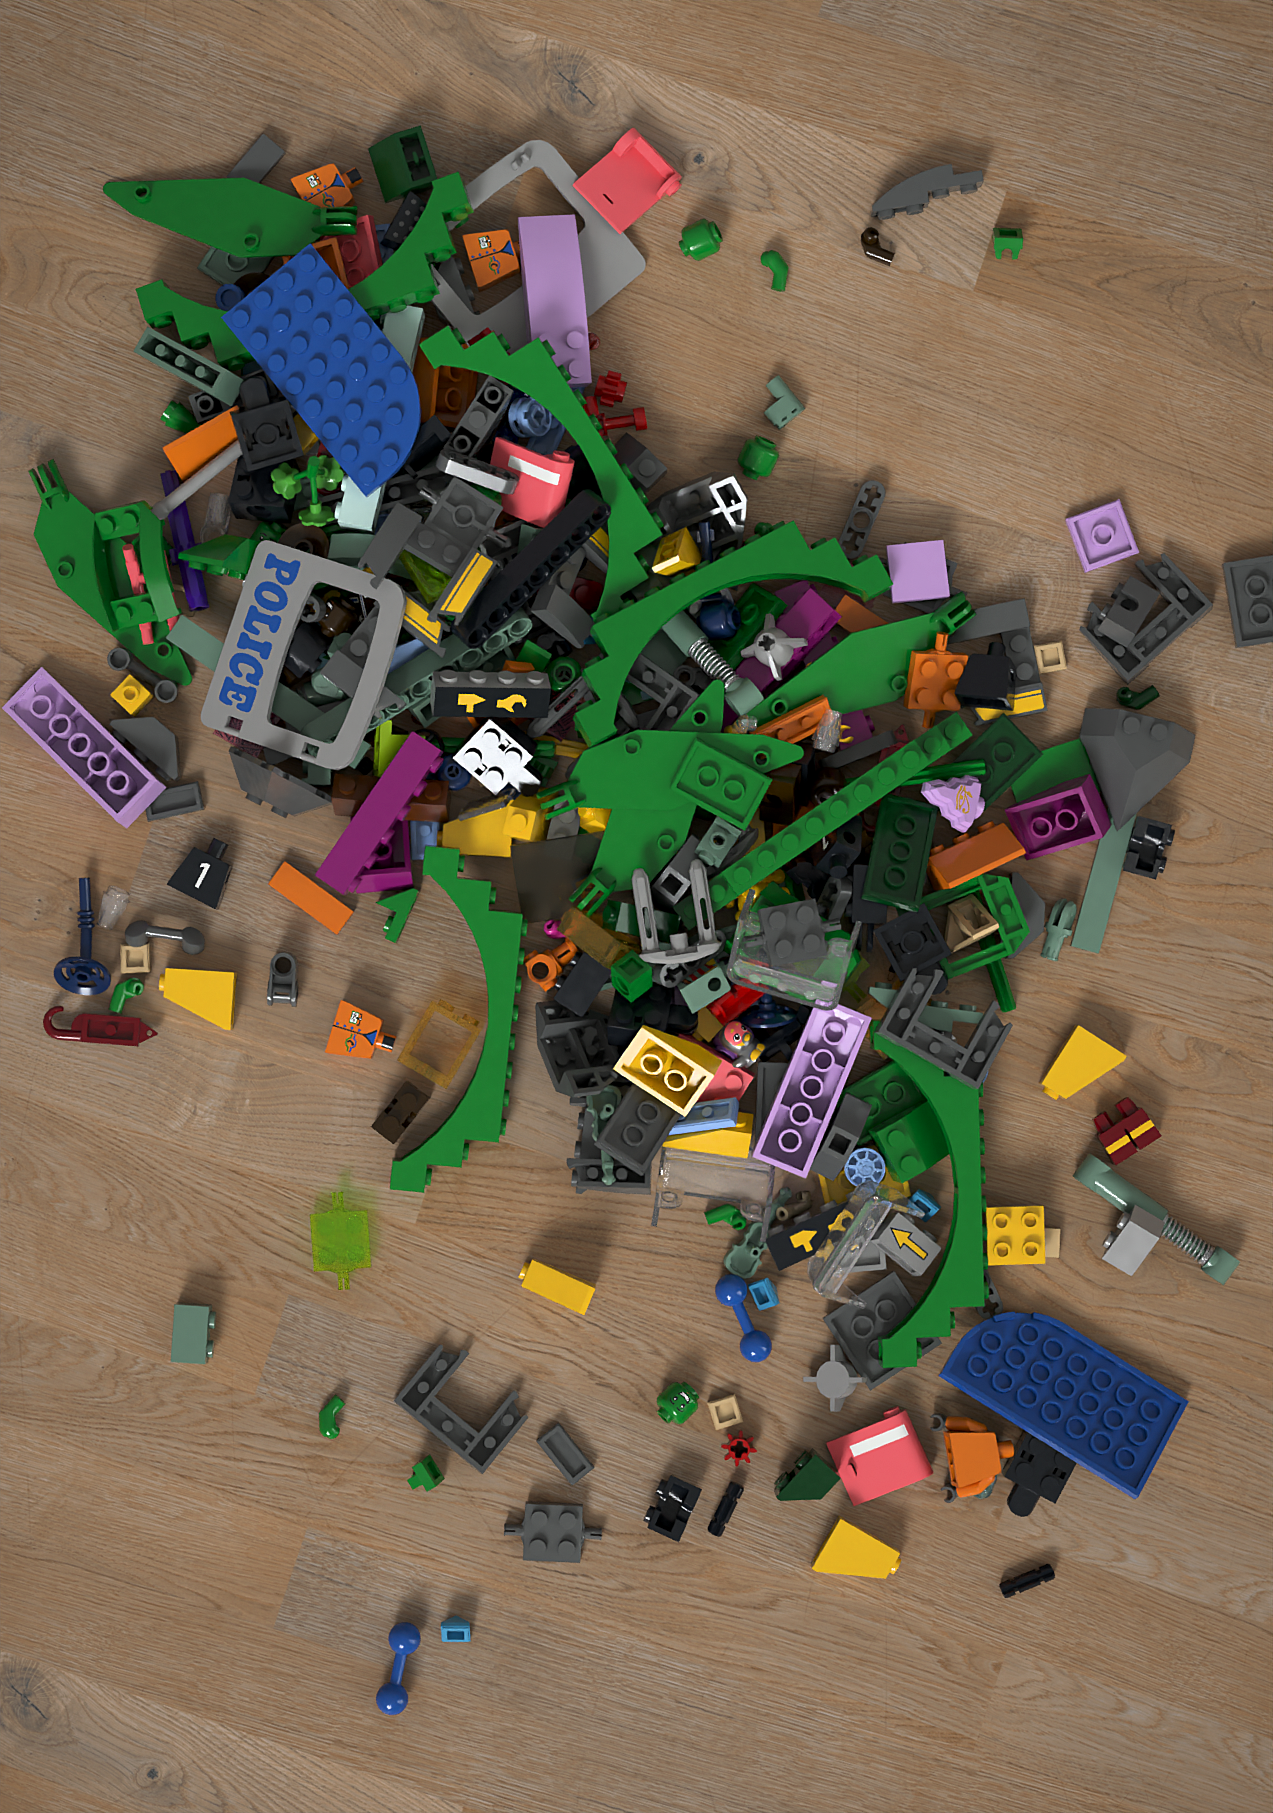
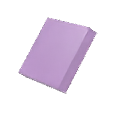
M1120 499L1065 519L1084 573L1139 553Z
M943 540L886 545L888 574L893 582L890 588L892 604L950 597Z

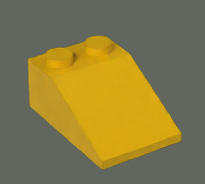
M643 1025L613 1069L686 1117L715 1076L722 1060L698 1044Z

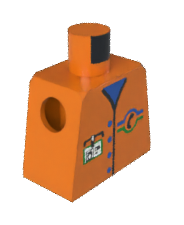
M334 163L290 179L301 200L320 207L352 206L355 200L350 189L364 182L356 167L340 175Z
M508 230L473 233L462 236L479 292L485 291L520 273L517 260L520 258L519 241L512 242Z
M341 1000L325 1052L372 1059L376 1048L392 1053L397 1036L381 1032L384 1023L383 1019L347 1001Z

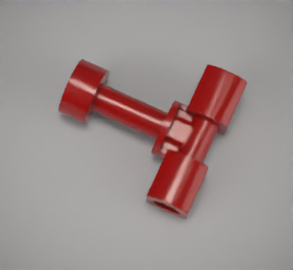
M596 396L584 397L587 402L583 406L589 416L594 413L603 427L599 430L601 436H608L607 430L635 426L636 431L647 430L644 407L633 408L632 415L605 419V413L599 414Z

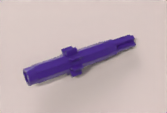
M167 470L165 473H160L164 494L167 497L180 486L178 473L176 470ZM184 501L168 515L175 546L174 549H169L172 566L179 564L189 611L197 612L209 608V602L202 571L188 567V561L178 559L180 552L202 544L201 542L195 544L186 501Z

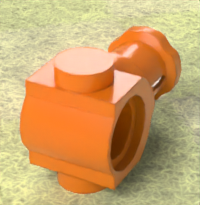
M569 936L565 937V942L552 951L547 948L539 954L537 950H534L524 957L523 962L527 966L529 978L533 982L538 983L545 992L556 984V977L564 972L563 967L570 963L578 950ZM567 950H570L569 953L558 959V957L561 954H563ZM539 962L545 963L549 969L548 975L543 979L535 978L532 973L533 966Z

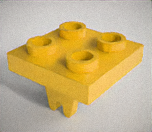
M1043 1205L986 1207V1253L988 1265L1045 1264Z

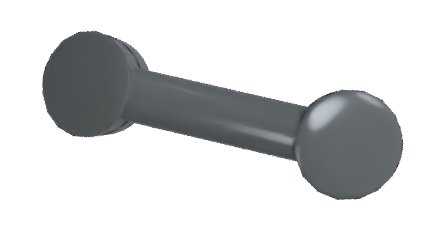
M115 648L109 652L107 662L113 670L121 671L128 669L153 686L156 698L163 703L172 702L177 698L179 687L174 680H162L134 661L133 654L126 648Z
M138 920L131 923L125 930V941L132 947H141L147 943L148 937L182 941L183 951L190 955L199 954L205 948L203 934L193 927H186L181 930L148 925L146 921Z

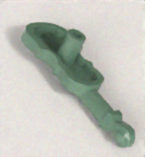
M608 1085L600 1094L586 1096L587 1111L591 1112L594 1116L591 1126L593 1127L592 1137L595 1141L621 1101L619 1089ZM601 1150L602 1169L604 1172L602 1181L606 1185H611L616 1181L613 1175V1157Z
M788 1187L781 1188L780 1196L773 1200L761 1221H752L747 1231L743 1234V1240L739 1244H732V1248L726 1253L723 1260L725 1267L731 1273L747 1279L753 1276L758 1265L762 1264L759 1256L763 1250L768 1248L764 1238L769 1236L767 1231L772 1229L771 1225L776 1219V1210L784 1206L785 1202L792 1197L791 1189Z

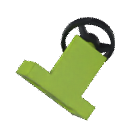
M390 719L375 728L373 775L377 777L383 775L409 736L391 734L392 720ZM431 729L416 730V734L421 732L431 733L425 739L430 743L434 737L437 739L439 748L443 751L442 758L445 747L441 736Z

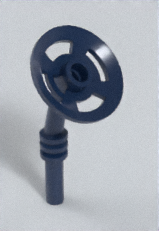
M90 877L79 878L80 911L77 912V915H80L77 918L80 922L78 928H81L80 957H68L60 960L54 968V978L61 987L72 993L96 995L108 989L111 983V974L104 965L91 959L92 928L95 927L92 921L95 920V917H92L94 911L91 910ZM62 968H66V973L69 978H67L63 974ZM100 969L102 970V972H103V974H104V978L100 976V975H101ZM92 980L96 983L94 985L78 984V982L86 983Z
M762 947L759 950V959L769 965L767 954ZM761 979V983L768 989V992L761 997L758 1006L749 1008L739 1016L740 1023L745 1026L772 1028L793 1022L797 1018V1012L791 1007L776 1004V1001L772 999V986Z

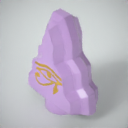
M965 775L961 778L952 777L946 782L939 779L923 782L921 793L931 804L940 808L942 816L950 820L952 828L962 833L968 830L974 819L981 816L985 806L984 799L980 797L981 783H979L976 777Z

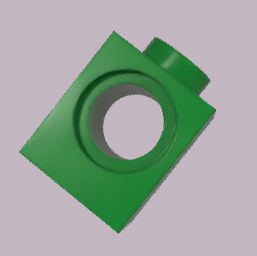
M632 949L611 965L612 986L629 1002H633L653 987L652 967L643 961Z

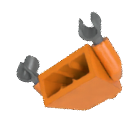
M941 1413L932 1415L931 1418L937 1417L941 1422L940 1427H930L932 1431L936 1432L947 1429V1431H943L951 1483L945 1484L941 1491L948 1489L952 1492L953 1496L945 1498L944 1501L951 1503L958 1496L962 1498L982 1493L994 1482L995 1475L1001 1473L1000 1459L1014 1457L1012 1441L997 1442L995 1432L989 1431L985 1424L969 1417H946Z

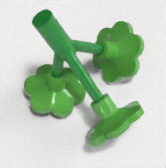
M325 455L320 457L311 456L308 459L307 470L302 472L291 468L287 463H282L277 469L272 470L273 489L277 494H282L285 499H291L296 493L301 491V478L307 476L310 479L312 500L306 510L299 512V519L302 520L303 525L320 527L335 519V514L330 507H321V501L318 500L317 488L333 491L337 488L338 482L343 480L345 473L334 457L329 458Z

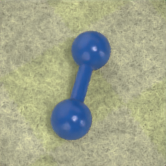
M724 1275L716 1283L715 1294L722 1304L733 1307L744 1332V1336L740 1341L741 1354L751 1362L764 1361L771 1353L772 1342L765 1332L754 1329L743 1304L747 1295V1285L738 1275Z
M409 1622L396 1624L392 1627L388 1636L389 1645L396 1654L390 1682L382 1685L376 1694L378 1708L387 1715L401 1713L408 1704V1693L401 1685L406 1657L408 1654L416 1651L421 1641L418 1628Z

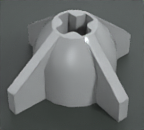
M770 613L765 616L764 630H761L756 635L751 646L741 651V656L743 658L755 656L761 663L771 668L773 677L778 681L782 680L781 666L790 661L794 648L808 646V643L804 638H790L784 631L776 628L774 616Z
M830 1345V1361L820 1366L816 1377H803V1382H816L820 1393L830 1398V1412H840L845 1398L853 1393L857 1382L867 1383V1377H857L853 1366L846 1362L841 1346Z

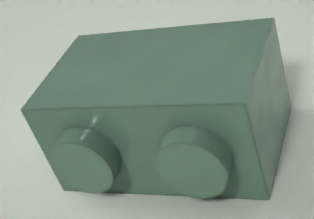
M181 1302L174 1304L171 1362L206 1364L208 1357L213 1358L214 1340H210V1329H215L216 1312H212L211 1304Z

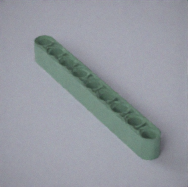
M522 606L481 647L470 649L452 634L440 642V647L446 649V654L443 658L431 649H428L389 673L384 686L406 702L407 705L399 710L395 703L381 710L382 719L380 720L373 715L366 733L431 694L432 672H442L444 670L467 672L525 636L532 628V621ZM347 699L303 727L300 734L324 743H333L345 721L353 699ZM308 743L307 749L310 754L317 756L319 747Z

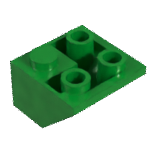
M224 534L180 552L178 559L188 561V567L205 571L207 567V573L218 576L227 575L228 573V577L245 580L255 550L260 542L249 538Z

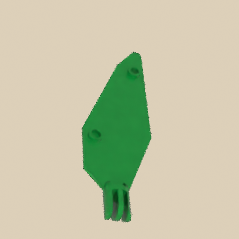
M246 178L108 182L103 186L104 194L133 216L240 258L295 256L308 244H312L321 236L357 234V206L320 207Z
M54 459L48 461V466L58 487H56L44 463L38 465L37 468L47 491H45L35 469L28 470L42 501L34 530V537L56 585L148 668L183 686L189 685L192 682V675L179 647L166 639L170 633L167 620L152 622L153 644L143 645L139 625L120 628L112 632L98 595L93 571L92 533L95 514L68 491ZM120 537L105 540L107 568L115 598L133 595L130 576L128 575L122 547L127 543ZM143 584L144 592H147L146 584ZM163 645L169 648V652L165 656L160 652V648Z
M961 591L934 612L852 632L767 696L761 703L740 718L739 724L744 729H756L821 695L827 697L833 716L896 701L905 694L908 685L907 678L912 650L926 651L935 648L936 632H946L951 635L977 614L974 609H971L972 605L966 600V596ZM780 702V708L775 711V705Z
M721 680L712 681L669 731L720 733L723 725L724 683ZM702 712L705 715L703 723H696L694 721L696 713ZM690 802L670 811L612 809L592 872L568 900L573 903L592 882L594 887L576 906L582 910L597 892L601 890L603 894L585 913L590 918L612 892L633 889L631 879L636 868L644 869L650 883L685 844L697 805Z
M635 730L583 751L568 781L535 794L537 799L562 789L564 790L565 794L540 804L543 810L566 800L569 802V805L545 814L546 820L576 808L670 811L691 802L670 791L669 787L695 738L706 742L763 774L801 759L804 755V750L801 746L761 734ZM760 753L765 754L767 757V761L764 764H759L756 761V756Z

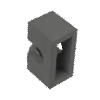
M1132 576L1129 577L1125 585L1119 582L1111 598L1115 599L1113 605L1107 603L1098 617L1103 620L1098 631L1127 648L1160 593Z

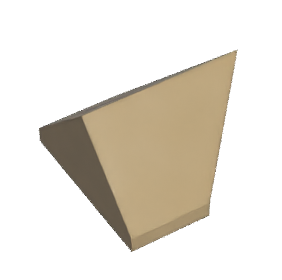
M973 894L947 905L948 916L944 939L952 953L992 934L999 928L998 922Z

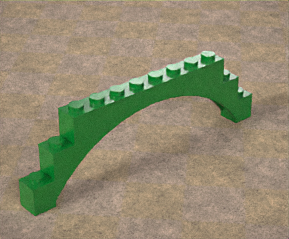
M459 172L431 181L433 191L426 208L414 229L399 249L367 278L348 289L373 321L379 319L380 315L388 312H401L410 304L429 302L435 295L440 294L430 263L446 261L451 255L457 253L447 222L461 221L468 214L474 213L465 183ZM162 279L136 288L144 318L152 329L168 327L175 321L180 339L188 349L199 350L205 348L209 342H212L219 365L229 371L240 370L245 364L256 361L221 318L228 311L204 306L182 297L170 290Z
M446 326L419 344L434 369L442 365L466 368L511 384L548 409L568 430L582 449L595 474L603 500L611 507V514L607 520L609 558L606 581L598 609L593 611L591 616L595 620L605 613H609L610 616L620 611L619 607L622 604L630 601L628 597L623 600L621 595L649 578L647 571L651 569L642 554L637 557L635 552L663 535L661 528L664 527L662 520L656 511L650 514L645 506L649 502L641 487L636 490L633 487L630 479L634 476L625 462L620 465L614 457L618 453L610 438L605 441L602 438L599 430L603 427L594 413L589 416L583 406L587 404L579 389L573 391L567 381L572 378L563 364L557 366L552 356L556 353L547 339L542 342L538 337L512 355H509L507 350L511 349L502 333L497 336L493 331L467 349H464L462 345L466 341L458 328L452 330L450 326Z
M794 520L787 524L781 521L769 528L770 533L762 537L756 534L745 540V546L735 550L734 547H731L719 554V560L713 563L706 560L694 567L696 572L685 576L684 573L679 574L669 581V586L663 589L657 586L644 594V599L636 603L632 599L619 607L620 611L610 616L609 613H605L593 621L595 624L591 627L590 633L604 659L598 656L585 664L586 668L581 674L596 702L593 703L592 700H589L576 708L578 712L573 717L589 749L616 734L617 729L614 725L617 704L625 679L633 663L653 636L679 612L696 601L725 588L769 579H796L818 582L858 595L866 603L885 593L893 585L878 555L876 554L868 558L867 554L852 562V567L836 538L829 541L826 538H822L810 546L812 550H810Z
M957 711L710 880L708 884L713 913L970 738L972 733ZM691 894L672 907L675 913L681 916L680 920L688 931L697 926L693 895ZM701 898L700 905L704 921L707 919L705 900Z
M425 845L422 875H430L447 892L461 911L479 948L488 992V1021L483 1049L475 1073L452 1113L419 1146L401 1158H392L391 1190L424 1193L425 1185H431L432 1169L427 1168V1164L462 1168V1160L468 1161L469 1144L464 1143V1139L499 1143L500 1135L505 1136L507 1119L502 1118V1108L508 1107L510 1090L504 1089L505 1080L511 1079L513 1062L508 1061V1051H514L516 1033L510 1032L511 1023L517 1022L519 1005H514L515 993L520 994L522 976H517V966L523 965L525 948H520L521 936L526 937L528 919H523L522 912L489 909V904H495L496 887H491V880L457 877L458 872H463L465 855H459L460 848Z
M871 1019L869 1024L870 1048L881 1050L895 1061L923 1093L937 1117L945 1137L952 1167L954 1184L953 1215L948 1241L941 1262L931 1283L917 1304L889 1333L878 1336L879 1365L882 1368L917 1367V1359L922 1357L921 1342H917V1338L951 1336V1329H955L954 1311H950V1308L984 1306V1299L989 1297L988 1282L984 1281L983 1271L988 1269L987 1253H983V1241H987V1226L982 1224V1213L986 1212V1197L981 1195V1184H985L986 1172L985 1167L981 1166L980 1155L985 1154L984 1138H980V1126H984L983 1109H979V1097H983V1082L979 1089H972L949 1076V1074L944 1075L942 1069L874 1033L881 1019Z

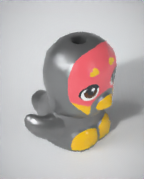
M738 1021L728 1022L720 1031L719 1040L722 1046L738 1057L732 1063L735 1068L750 1067L766 1048L757 1038H753L751 1032Z

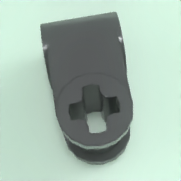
M280 952L271 959L267 988L268 1006H272L273 1003L291 1004L292 1007L297 1006L298 960L290 952ZM280 957L290 959L292 967L288 973L278 970L277 961ZM276 992L289 993V995L277 994Z

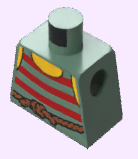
M733 955L719 963L713 958L676 986L693 1014L730 991L731 987L726 978L741 970Z

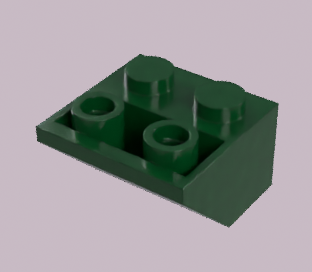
M421 125L394 133L368 148L385 204L405 198L410 191L418 194L433 189L431 181L436 180L437 175Z
M812 1448L809 1453L804 1450L795 1459V1468L789 1474L785 1471L774 1482L776 1485L774 1492L776 1498L780 1501L821 1500L841 1477L838 1471Z

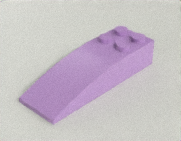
M575 214L518 217L527 344L538 337L542 342L547 339L556 353L552 356L557 366L563 364L572 378L567 381L570 387H587L592 381L584 283Z
M43 667L2 707L86 792L125 828H128L167 788Z
M817 997L751 1153L752 1157L803 1178L807 1177L872 1017L823 997Z

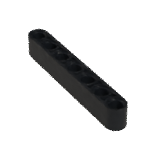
M591 489L581 491L479 593L458 626L454 625L455 618L453 619L450 628L452 633L470 649L481 647L608 520L611 514L610 505Z

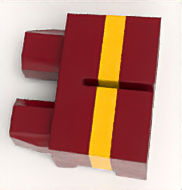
M1125 1097L1115 1104V1107L1122 1116L1118 1121L1113 1123L1106 1111L1092 1119L1098 1132L1096 1137L1101 1142L1113 1165H1118L1138 1152L1136 1149L1141 1150L1162 1136L1143 1108H1137L1136 1104L1129 1097Z

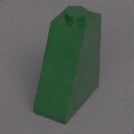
M608 900L602 915V928L640 937L635 905ZM643 907L646 937L650 938L651 930L647 908ZM654 910L658 941L670 943L669 935L678 933L681 916Z

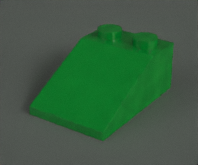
M927 1099L868 1130L893 1181L904 1183L926 1171L949 1155L945 1137Z

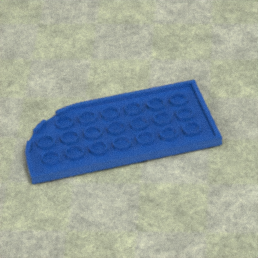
M308 244L221 318L365 497H369L399 471L412 452V447L421 424L418 385L409 365L312 244Z
M1015 1311L1002 1313L977 1324L957 1343L938 1375L1133 1499L1139 1497L1189 1402L1065 1323L1035 1312L1032 1314L1015 1313Z

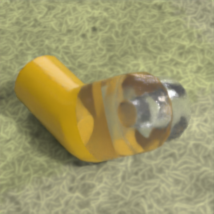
M747 714L741 715L732 725L724 728V733L746 734L747 731L754 732L757 729V719Z

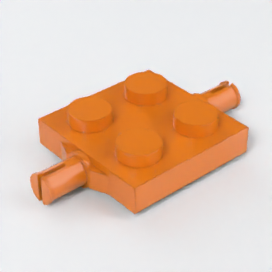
M936 632L935 648L926 651L912 650L907 678L908 685L905 691L903 706L907 709L924 710L922 727L928 729L934 727L936 712L943 710L960 711L961 706L954 693L968 662V655L946 650L949 636L946 632Z

